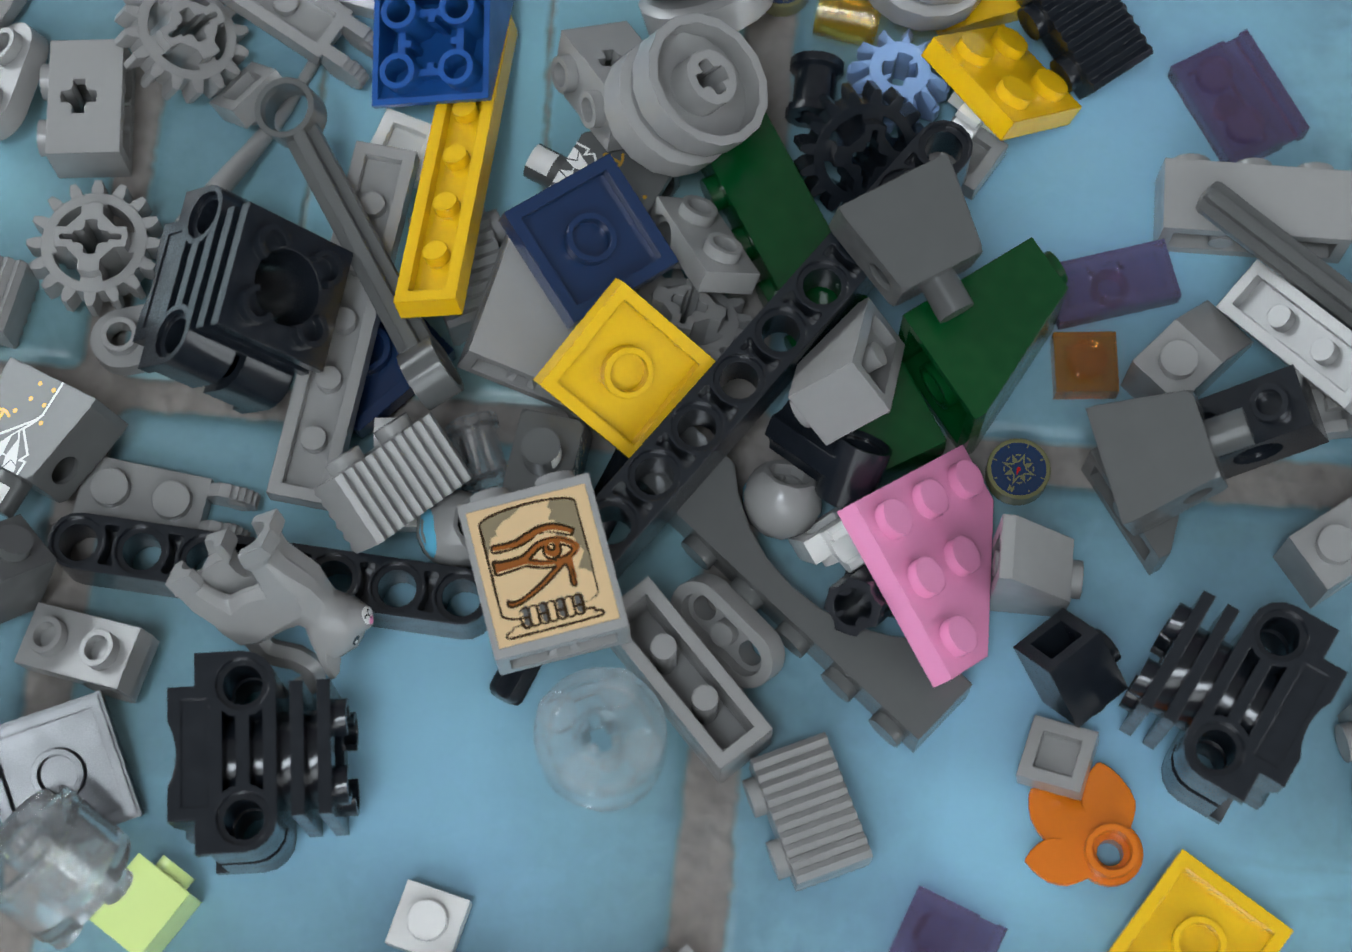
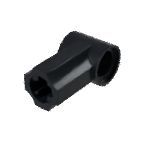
M789 400L779 412L772 415L765 432L770 441L769 448L816 480L815 491L817 495L825 502L839 509H843L877 490L893 452L890 446L883 440L857 429L826 446L812 427L806 428L797 420Z
M866 564L852 573L845 571L844 576L829 587L824 609L834 620L835 630L857 637L866 628L877 627L887 617L895 619Z

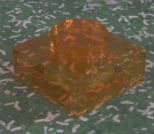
M1116 331L1053 332L1050 339L1053 400L1116 399L1119 393Z

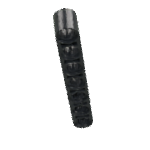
M71 513L60 518L53 525L48 536V548L57 559L56 562L74 581L81 584L178 598L165 585L174 565L184 561L190 568L196 571L198 564L209 556L204 541L207 535L214 533V531L89 513ZM236 535L238 542L235 549L238 554L241 549L251 544L256 538ZM93 537L97 539V547L90 557L79 561L71 560V551L80 540ZM291 543L318 563L327 578L335 574H346L352 577V584L346 593L355 595L363 603L371 607L374 614V624L371 627L460 640L474 639L487 631L481 602L478 608L467 616L458 617L447 611L449 601L461 592H471L479 597L473 570L463 567L366 553L356 554L352 551ZM155 546L161 548L159 560L152 567L146 570H136L133 568V561L142 549ZM398 583H408L416 587V594L409 604L402 607H392L384 603L385 594L391 586Z

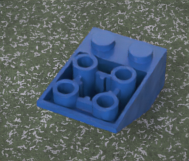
M374 0L372 107L376 109L491 101L514 0Z

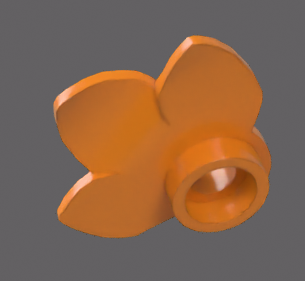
M1099 762L1095 764L1089 773L1081 801L1037 788L1030 790L1028 794L1030 820L1043 841L1038 843L1025 858V863L1038 877L1047 883L1067 887L1088 879L1099 886L1118 887L1129 882L1138 873L1143 862V847L1138 835L1131 829L1136 801L1123 779L1110 767ZM1104 843L1114 845L1120 853L1119 863L1114 866L1103 864L1097 856L1099 845Z

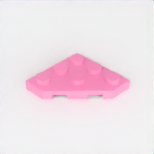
M963 445L837 512L933 688L952 680L988 656L994 500L984 483L981 471L972 462Z

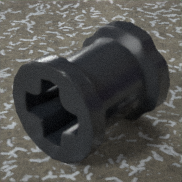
M815 50L802 51L791 57L790 72L795 76L793 101L789 102L785 111V119L789 123L797 127L811 129L802 118L804 112L814 113L819 116L824 110L819 100V96L823 93L835 102L836 82L843 76L844 62L840 57L825 51Z

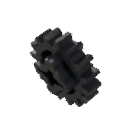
M867 80L862 94H857L848 82L842 83L841 99L834 102L825 93L819 96L820 103L824 109L819 116L814 113L804 112L802 118L811 128L809 134L794 135L793 142L801 152L806 154L799 156L793 161L801 176H807L804 182L812 197L820 195L819 200L827 210L832 212L840 203L843 205L865 194L924 128L921 123H916L921 117L920 112L911 102L903 104L904 97L892 86L882 95L878 85L872 80ZM884 116L894 122L898 138H894L886 132L887 126L883 123ZM824 161H830L834 167H837V173L841 176L840 182L828 175Z

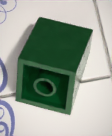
M1032 237L961 279L974 302V305L967 311L947 322L939 323L926 300L902 316L898 334L905 344L902 360L931 413L956 448L963 445L968 455L974 452L1052 333L1068 291V286L1066 285L1068 278L1061 262L1052 252L1046 251L1043 253Z

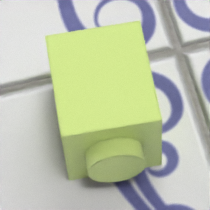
M138 853L86 918L129 952H162L202 902L187 891L195 879L165 855L154 865Z

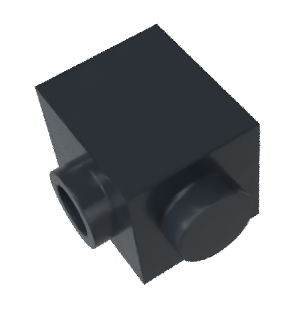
M1065 608L1060 609L1013 647L1042 702L1078 728L1091 717L1101 712L1106 705L1128 688L1116 664L1121 659V655L1112 640L1104 632L1093 628Z

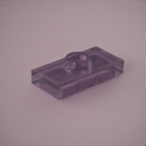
M1165 239L1062 261L1061 264L1068 278V283L1066 284L1068 291L1057 317L1056 325L1058 330L1178 303L1182 295Z

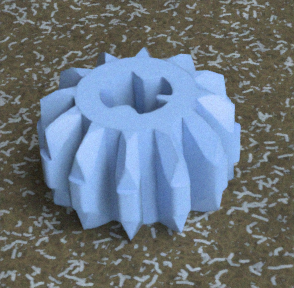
M909 28L903 33L901 41H894L884 29L878 35L877 46L862 42V45L857 50L856 58L858 61L851 62L848 65L846 80L849 81L857 94H862L867 80L874 81L881 89L882 95L892 86L904 97L903 104L911 102L920 112V118L932 123L939 114L940 106L938 103H944L948 99L950 86L921 56L931 40L918 46L914 45V37ZM893 79L903 80V86L892 84ZM884 116L883 123L887 126L886 132L890 134L894 130L895 124Z

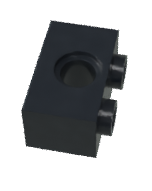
M1293 364L1199 399L1206 419L1243 407L1251 427L1255 445L1219 457L1226 479L1329 442L1310 384Z

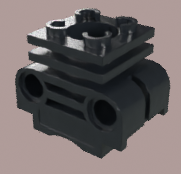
M209 185L186 192L179 221L165 224L157 251L154 280L147 300L140 312L132 341L144 346L138 369L147 373L157 372L191 388L205 386L203 393L233 405V410L241 414L265 411L275 407L288 392L294 373L303 376L308 375L309 370L314 373L324 371L353 252L218 185Z
M1204 590L1191 608L1180 602L1171 618L1167 620L1150 649V652L1160 657L1159 661L1155 662L1148 658L1139 676L1136 675L1118 705L1129 712L1119 730L1131 736L1149 712L1157 715L1142 742L1149 748L1154 749L1173 726L1179 728L1180 730L1167 751L1161 766L1162 782L1168 793L1177 801L1211 821L1220 824L1233 800L1240 804L1245 803L1258 810L1264 805L1270 793H1278L1286 786L1301 758L1302 743L1309 724L1321 709L1333 701L1348 672L1324 659L1339 630L1298 606L1286 602H1274L1261 607L1230 644L1223 639L1240 610L1227 604L1208 630L1201 628L1200 624L1216 598ZM1197 753L1209 759L1213 769L1206 767L1200 761Z
M224 651L194 653V686L167 688V722L173 734L176 752L174 771L167 787V823L173 828L186 831V839L191 844H195V856H211L216 860V874L265 873L277 870L288 862L295 851L297 823L309 837H323V820L336 836L349 835V816H359L360 813L358 779H348V751H358V719L356 712H350L348 698H341L330 679H316V701L303 680L289 681L288 692L267 660L255 652ZM262 691L256 700L243 705L250 695ZM264 819L260 832L252 838L243 840L248 826L255 821Z

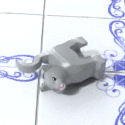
M277 509L254 516L251 524L257 534V538L251 544L241 549L239 554L235 549L238 538L228 528L207 535L204 542L209 556L203 567L195 571L184 561L176 563L165 583L171 592L180 598L193 612L213 624L223 635L239 645H245L250 652H255L265 658L269 665L292 669L301 674L300 677L293 681L303 680L312 695L316 693V679H326V675L330 679L336 678L340 672L341 657L357 648L365 631L374 624V614L371 607L363 603L355 595L336 590L320 565L286 540L282 534L285 519ZM300 625L306 629L316 654L303 645L276 640L273 636L286 629Z

